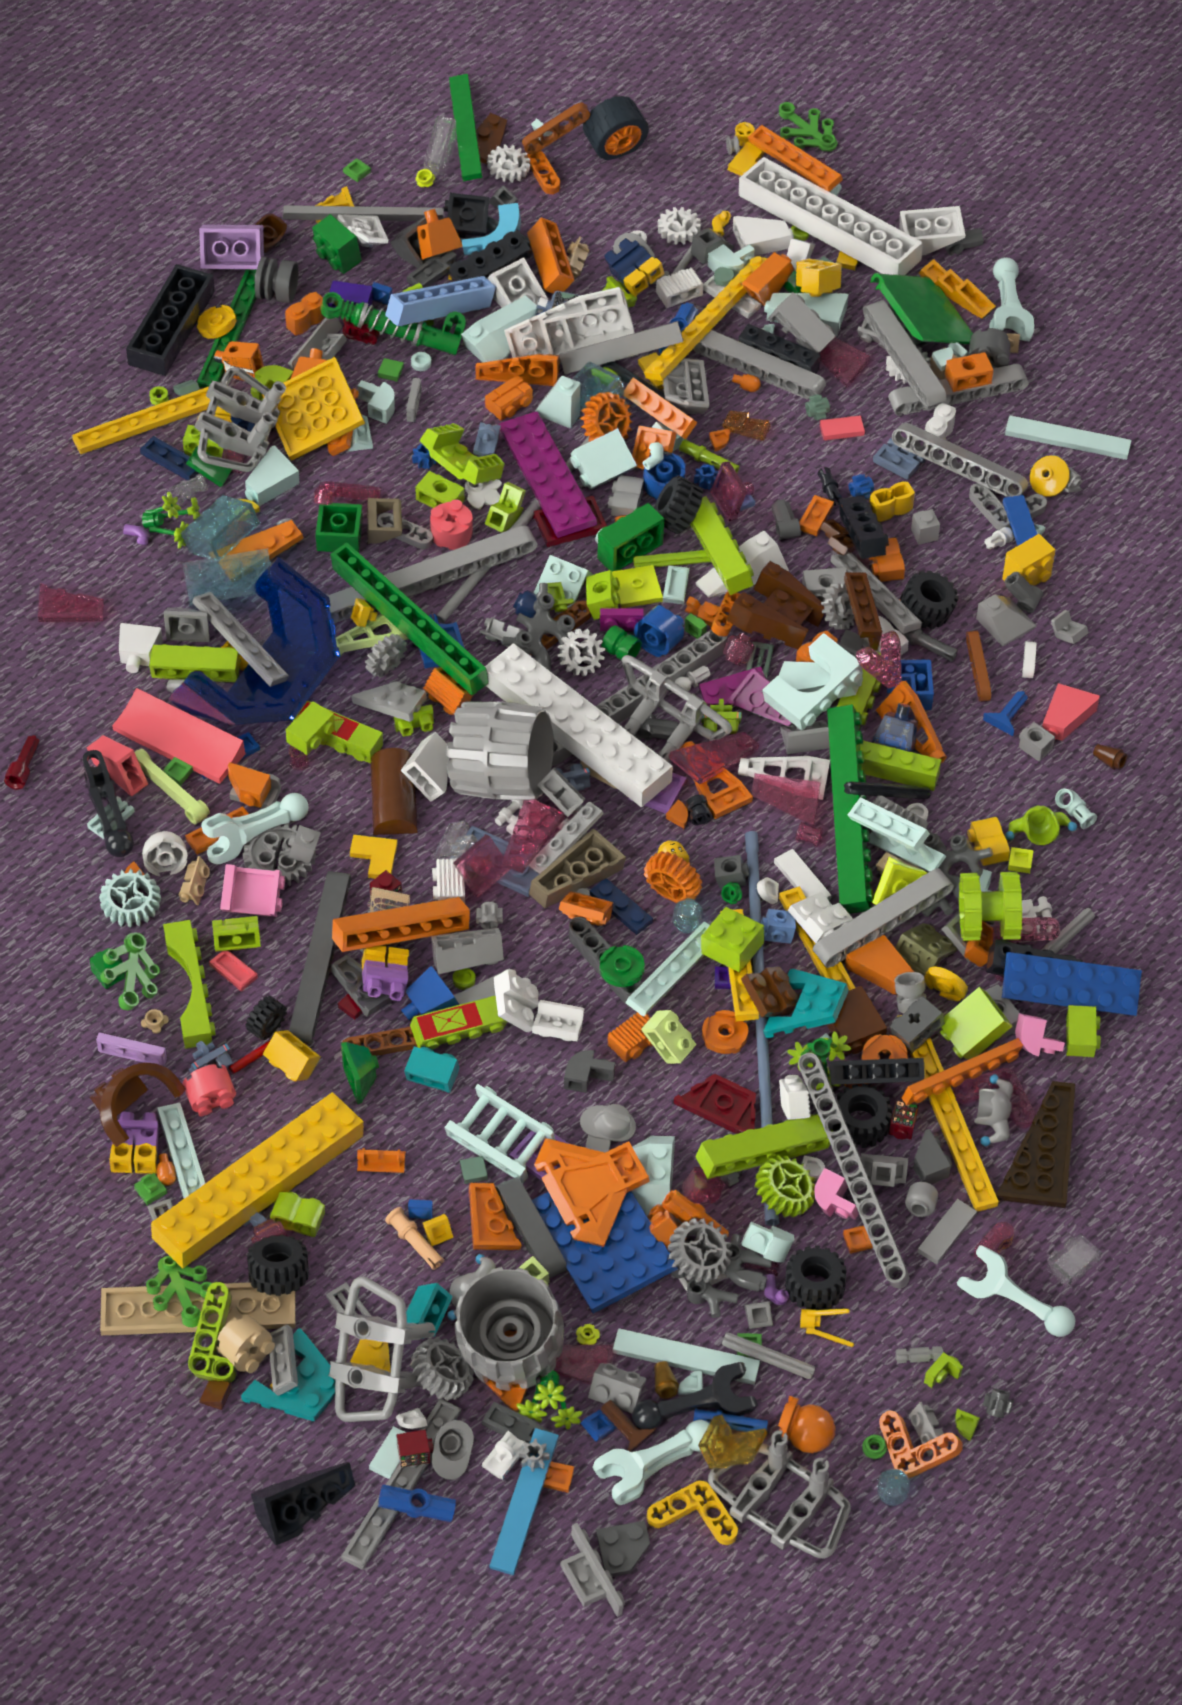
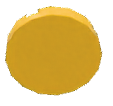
M220 305L221 307L219 308L214 306L205 310L197 320V329L202 337L215 339L230 332L237 321L233 309L226 305Z
M930 967L924 975L926 985L930 989L935 988L940 991V996L948 1000L960 1001L961 998H965L968 992L966 983L958 975L944 968Z

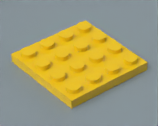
M335 357L284 382L286 390L278 404L280 415L275 427L291 461L366 424Z

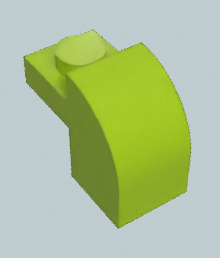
M269 365L255 372V379L271 389L276 381L284 383L290 380L293 371L282 366ZM252 387V397L262 401V393Z
M510 482L504 483L499 502L490 506L485 525L501 533L508 531L523 511L521 504L526 490Z

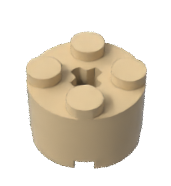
M245 1314L242 1315L244 1318L239 1320L234 1318L224 1326L217 1338L220 1344L219 1347L216 1346V1351L222 1357L227 1358L238 1371L253 1373L258 1369L259 1363L266 1355L273 1351L275 1343L272 1341L271 1334L251 1316Z

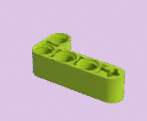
M221 1282L212 1283L207 1289L188 1366L191 1372L198 1378L210 1381L232 1382L237 1376L236 1368L227 1358L217 1356L218 1353L216 1351V1346L219 1347L220 1344L217 1338L225 1326L232 1300L231 1292ZM220 1291H222L224 1296H219L217 1301L214 1295L219 1294ZM211 1314H219L217 1322L213 1324L207 1322ZM204 1338H213V1342L210 1346H201V1342ZM201 1360L206 1361V1367L203 1370H195L197 1362ZM222 1366H230V1371L227 1375H219V1369Z

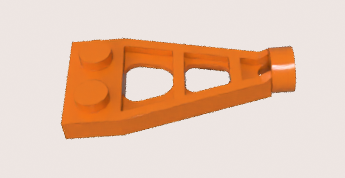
M901 681L876 711L883 719L887 712L896 713L898 703L910 705L918 721L917 732L922 727L928 736V740L924 745L916 739L915 749L922 755L941 759L942 764L947 756L942 751L943 748L921 701L906 681Z
M692 741L686 742L680 747L679 753L687 763L699 795L706 796L708 801L707 807L711 810L712 816L715 819L752 802L753 796L744 784ZM706 763L713 771L701 776L696 767ZM719 778L728 785L727 788L713 794L710 792L707 783Z

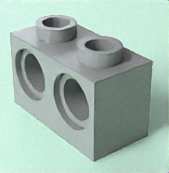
M555 767L537 784L567 817L585 800Z

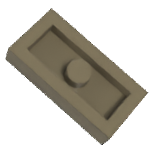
M368 498V544L381 543L401 536V500ZM393 509L394 527H377V514Z

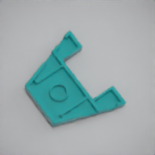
M790 969L788 973L789 984L792 989H803L792 1016L769 1017L763 1032L766 1038L774 1037V1033L784 1031L785 1034L794 1032L795 1028L806 1026L809 1029L835 1023L849 991L847 984L797 969Z
M298 1328L293 1334L295 1354L304 1359L296 1368L298 1386L278 1396L272 1390L254 1380L241 1395V1400L247 1403L252 1401L261 1404L264 1408L271 1409L273 1407L283 1410L286 1414L315 1421L335 1397L336 1379L328 1376L331 1365L303 1330Z

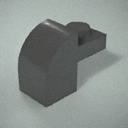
M585 1050L571 1057L566 1067L564 1089L587 1093L590 1078L613 1082L615 1062H610L607 1059H594L593 1050Z

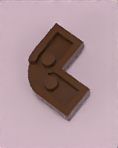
M834 519L823 522L820 529L830 538L827 544L833 547L834 552L846 555L855 551L856 548L844 526Z

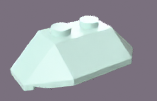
M650 1136L633 1146L650 1179V1182L631 1190L646 1216L657 1204L662 1205L666 1195L672 1190L675 1136Z

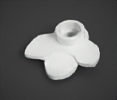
M495 479L494 481L491 480L474 485L467 481L465 483V490L468 493L467 499L469 504L476 509H481L484 504L493 505L498 503L500 495L496 490L501 487L502 482Z

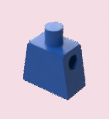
M431 966L406 989V994L412 1002L402 1008L401 1011L408 1020H411L419 1013L422 1015L457 1006L459 1003Z

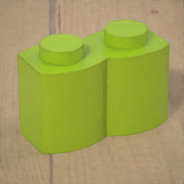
M280 1192L270 1214V1224L285 1230H293L303 1235L316 1237L325 1215V1205L315 1198L302 1199L294 1192Z

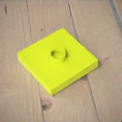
M653 565L612 572L613 577H617L620 583L618 593L621 600V608L663 602L662 592Z

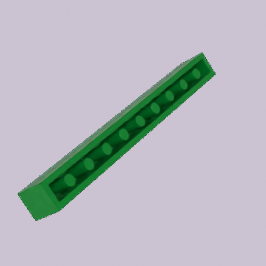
M346 542L330 554L333 570L470 695H474L488 684L487 668Z
M851 704L827 708L839 902L849 914L869 910L874 899L873 890L869 882L873 881L872 871L868 868V862H871L870 849L867 848V842H870L869 831L865 826L851 820L848 816V813L859 798L867 800V795H853L844 792V784L846 782H866L865 772L861 767V764L865 762L863 751L860 750V744H863L862 732L859 731V725H862V718L860 712H856L854 705Z

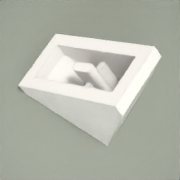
M791 239L787 256L792 260L791 264L795 271L796 262L810 258L815 244Z

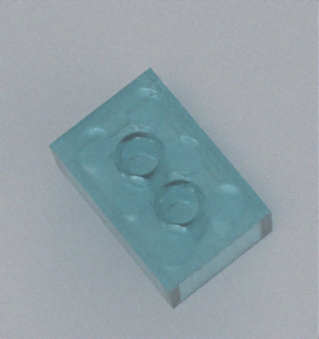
M222 495L207 510L203 511L194 522L190 523L181 534L190 553L219 562L260 522L252 503Z

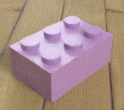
M202 225L199 228L201 269H257L261 257H264L263 225Z

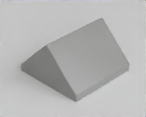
M823 720L815 721L803 731L795 725H791V727L780 726L787 754L830 748L828 724Z

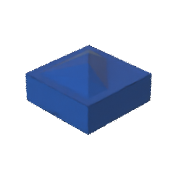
M374 282L372 284L373 300L388 305L390 296L393 294L392 288Z
M410 1199L408 1203L409 1218L432 1219L433 1201Z
M601 1409L581 1422V1425L596 1442L616 1429V1426L604 1415Z

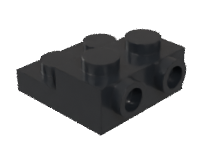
M450 193L449 200H445L444 212H448L447 218L451 219L459 237L465 238L466 234L486 236L490 197Z

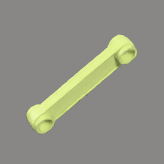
M141 748L134 752L143 773L185 809V815L190 822L197 824L207 818L210 811L203 801H196L151 761L149 754Z

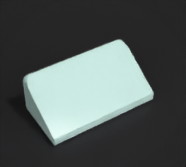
M362 415L366 424L353 430L351 448L348 451L373 448L367 416Z

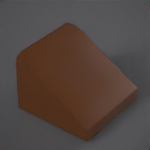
M208 1381L199 1403L222 1410L232 1390L231 1383L227 1381Z

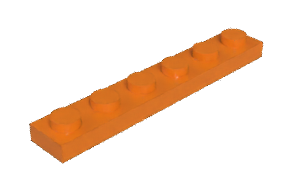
M763 125L748 136L751 144L828 192L843 180L841 174Z
M1019 1038L914 1083L907 1087L902 1100L906 1106L914 1102L918 1104L929 1095L942 1093L947 1087H957L968 1078L975 1079L988 1069L993 1071L1006 1061L1011 1063L1019 1057L1018 1053L1023 1044Z

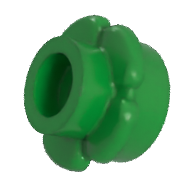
M736 882L727 883L721 891L723 900L730 904H736L737 901H740L742 898L741 886Z

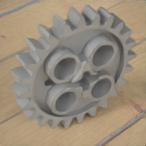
M286 823L284 827L278 825L268 829L247 842V845H244L243 860L245 868L275 871L276 858L279 856V864L276 870L282 872V876H285V882L291 886V880L294 879L299 883V876L306 878V871H312V865L315 864L316 849L310 864L288 857L292 847L288 845L292 832L297 833V825L289 828V824ZM284 840V842H283V844H282V850H283V851L280 852V844H281V841Z

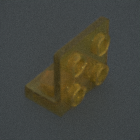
M717 1415L711 1420L698 1447L710 1469H723L737 1464L746 1465L755 1459L767 1435V1431L764 1428L732 1434L731 1428L726 1423L723 1415Z

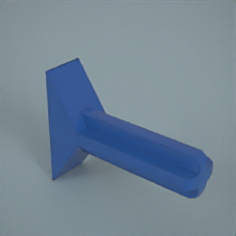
M1024 691L1016 692L1000 713H984L983 720L1013 736L1014 728L1010 720L1027 701L1028 696Z

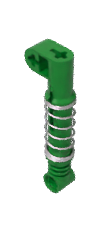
M329 292L324 295L320 308L321 314L328 319L341 316L342 320L346 318V321L350 319L355 327L361 328L363 325L368 324L369 331L376 330L379 331L380 335L386 333L391 338L394 336L398 337L401 342L405 339L411 341V344L414 346L424 345L455 356L466 323L463 314L454 311L447 315L442 330L428 326L424 321L397 326L385 315L386 312H384L383 308L381 310L373 309V305L368 307V303L366 304L365 302L356 303V305H354L353 301L349 303V300L344 302V298L335 292ZM333 303L336 307L330 308L327 304ZM455 323V331L454 333H450L452 324Z

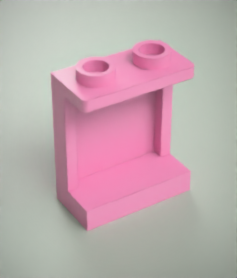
M226 864L220 909L223 912L277 917V913L282 910L283 900L279 896L280 889L284 890L285 876H282L280 870L269 871L240 868L235 865Z

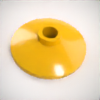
M1046 456L1039 459L1030 472V484L1033 490L1045 497H1052L1061 493L1067 486L1070 478L1068 465L1057 456ZM1049 471V476L1045 478V473Z

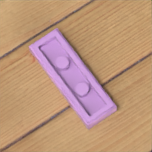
M99 1033L97 1036L98 1051L101 1053L165 1066L167 1061L164 1047Z

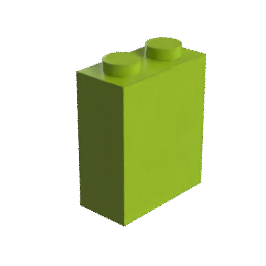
M978 987L943 1017L945 1024L941 1027L940 1033L948 1042L951 1040L954 1044L952 1049L959 1058L964 1057L969 1060L982 1053L1013 1026L989 993Z

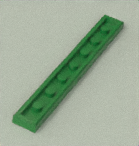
M468 74L449 77L463 182L483 178Z
M246 269L230 305L236 314L237 321L230 332L215 339L197 380L198 386L201 388L209 387L212 381L220 383L225 372L224 364L215 362L214 356L217 350L224 351L229 342H238L256 301L255 274L257 269Z

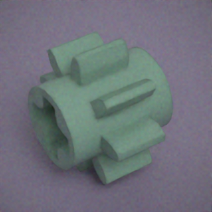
M818 394L810 396V401L805 403L808 417H813L814 420L825 419V413L830 412L828 399L826 397L822 398Z

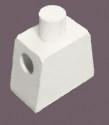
M126 623L120 624V662L126 663V670L128 672L137 673L140 665L149 666L153 645H161L163 641L161 628Z

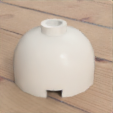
M162 831L151 835L145 842L142 852L144 866L150 873L156 876H160L159 872L171 871L170 875L177 874L187 864L186 845L181 837L172 832Z

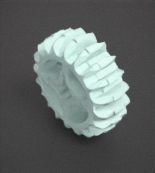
M131 868L129 873H124L121 869L119 876L113 873L112 880L106 879V886L101 888L99 896L101 909L104 911L106 918L110 917L112 923L118 921L121 927L125 922H127L129 928H131L133 922L140 926V920L148 923L149 916L154 917L155 910L160 908V888L156 885L154 879H150L148 873L142 876L140 869L137 873H133ZM138 888L144 890L148 894V897L144 896L143 893L139 892ZM112 900L122 904V908L116 906Z

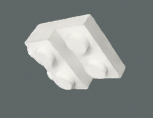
M822 892L792 904L788 909V912L815 943L853 920L840 903L832 905Z
M505 970L494 977L498 1016L523 1031L530 1032L534 1024L532 1010L538 1007L539 1004L538 989L535 985L531 984L530 979L517 976L515 970Z

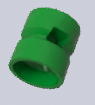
M614 625L605 634L601 648H605V651L609 654H616L617 659L622 661L625 655L636 657L641 649L642 641L632 634L627 635L624 629Z

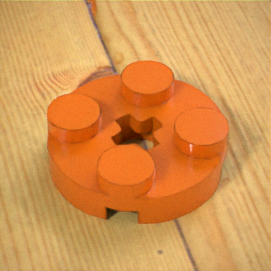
M721 1010L715 1012V1015L710 1018L708 1016L702 1026V1039L705 1042L706 1048L716 1053H738L747 1042L748 1025L744 1021H736L733 1011ZM724 1029H728V1033L730 1034L722 1035L719 1032H723Z
M876 1035L870 1038L864 1045L861 1060L880 1059L879 1054L881 1052L883 1054L889 1053V1059L908 1058L907 1048L894 1035Z

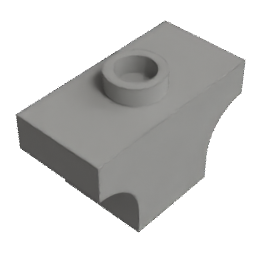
M861 1153V1160L872 1185L894 1187V1184L906 1183L908 1158Z

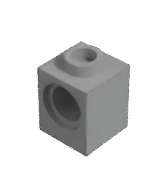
M1034 722L1029 728H1024L1020 733L1019 748L1040 762L1053 749L1055 736Z

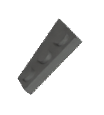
M345 955L332 964L330 971L366 1017H369L393 1001L389 995L381 994L375 998L369 997L368 992L363 991L362 965L350 956Z

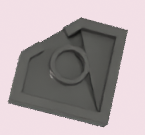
M645 1521L596 1529L604 1571L608 1570L612 1577L631 1574L640 1558L650 1547Z

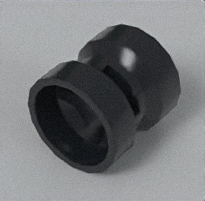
M704 795L692 796L685 803L688 812H690L691 822L696 826L707 824L713 817L711 810L707 807L708 801Z

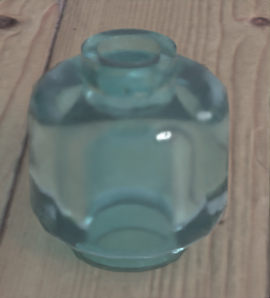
M690 898L679 901L674 907L673 925L682 933L694 932L702 923L703 908L699 903Z
M889 1469L883 1472L877 1486V1493L882 1502L887 1505L896 1506L906 1501L910 1491L908 1476L899 1469Z

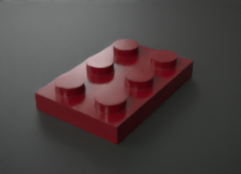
M594 496L586 497L585 499L596 517L597 525L557 538L543 510L534 511L535 521L547 547L596 535L600 529L607 526Z

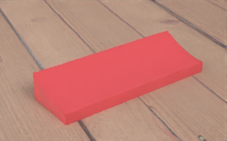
M136 688L120 717L112 725L113 730L171 760L176 757L193 766V771L219 784L228 775L229 762L237 764L245 755L243 740Z

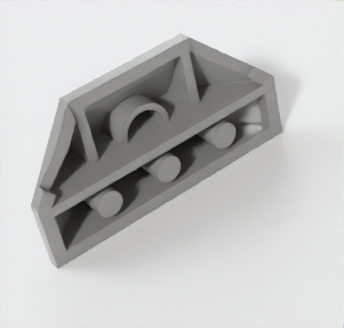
M684 358L663 380L665 400L683 412L704 414L709 408L704 360Z

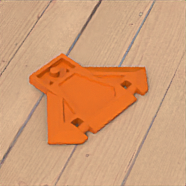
M545 1138L534 1164L538 1172L546 1171L547 1174L542 1177V1181L566 1226L575 1225L576 1228L570 1232L573 1239L604 1247L626 1193L650 1182L648 1174L629 1141L607 1152H601ZM559 1164L560 1168L555 1169L554 1166ZM588 1218L589 1221L584 1223L583 1220Z

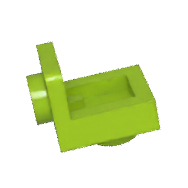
M561 582L547 583L548 593L554 598V605L550 610H555L556 613L566 611L568 609L567 606L573 604L574 600L565 599Z

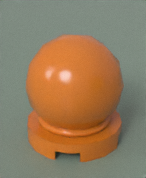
M789 1396L788 1403L785 1404L778 1424L780 1426L779 1431H783L782 1437L786 1433L788 1440L791 1441L793 1446L802 1452L816 1453L823 1451L831 1444L835 1437L836 1427L833 1417L827 1410L817 1405L808 1404L801 1407L798 1405V1398Z

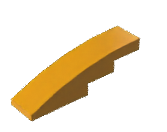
M935 259L919 272V275L922 277L931 278L934 284L941 288L946 297L981 319L996 307L968 278L963 281L952 269L946 271Z

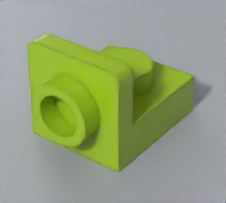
M943 1352L927 1370L924 1383L932 1388L937 1382L941 1384L948 1373L958 1380L961 1377L963 1366L955 1357L948 1356Z

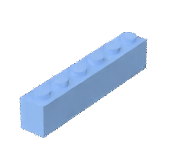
M484 276L391 294L385 315L395 325L403 326L445 317L454 311L465 313L488 308L491 305L496 286Z

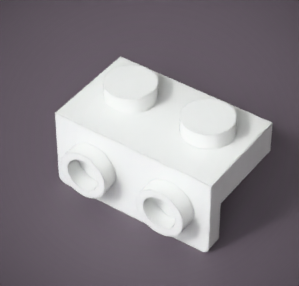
M540 1000L532 1033L543 1037L561 1038L565 1041H577L583 1025L584 1008Z

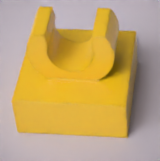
M356 598L350 618L357 626L366 627L368 620L376 621L378 613L373 612L374 608L370 607L364 599Z
M445 1214L423 1223L428 1242L431 1246L453 1238L449 1220Z

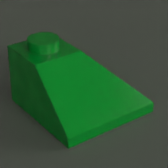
M343 1042L341 1043L343 1069L356 1102L360 1104L376 1079V1069L379 1068L378 1060L375 1055H371L368 1047Z

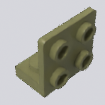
M925 923L902 933L895 947L912 970L923 976L930 967H937L941 959L958 950L948 937L941 935L935 931L933 926Z

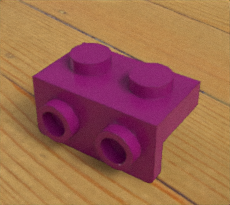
M600 608V631H608L614 625L625 631H634L635 625L643 618V609Z

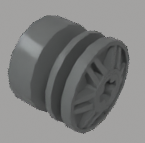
M261 257L255 274L256 298L264 299L265 297L266 300L270 301L274 294H276L277 302L291 304L298 286L299 268L297 261L282 260L278 268L276 258L269 260L268 257Z

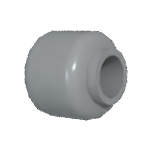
M916 1182L908 1190L905 1200L906 1208L917 1217L929 1216L935 1210L938 1192L934 1186L927 1182Z

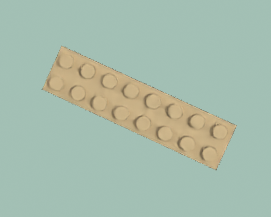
M251 1283L225 1284L232 1295L225 1325L234 1318L238 1320L244 1318L242 1315L246 1314L251 1316L265 1329H279L287 1324L291 1328H296L295 1291H292L291 1294L276 1296V1294L266 1295L265 1292L260 1293L257 1291V1288L251 1286ZM146 1286L101 1288V1335L196 1332L197 1326L186 1327L183 1325L181 1317L183 1308L176 1293L169 1301L166 1310L156 1311L154 1309V1297L162 1295L167 1286H161V1291L156 1295L149 1294ZM186 1290L192 1305H195L202 1311L205 1298L201 1297L200 1294ZM220 1291L219 1294H215L214 1296L218 1301L219 1296H224V1294L222 1291ZM211 1314L207 1322L210 1324L217 1322L219 1314Z

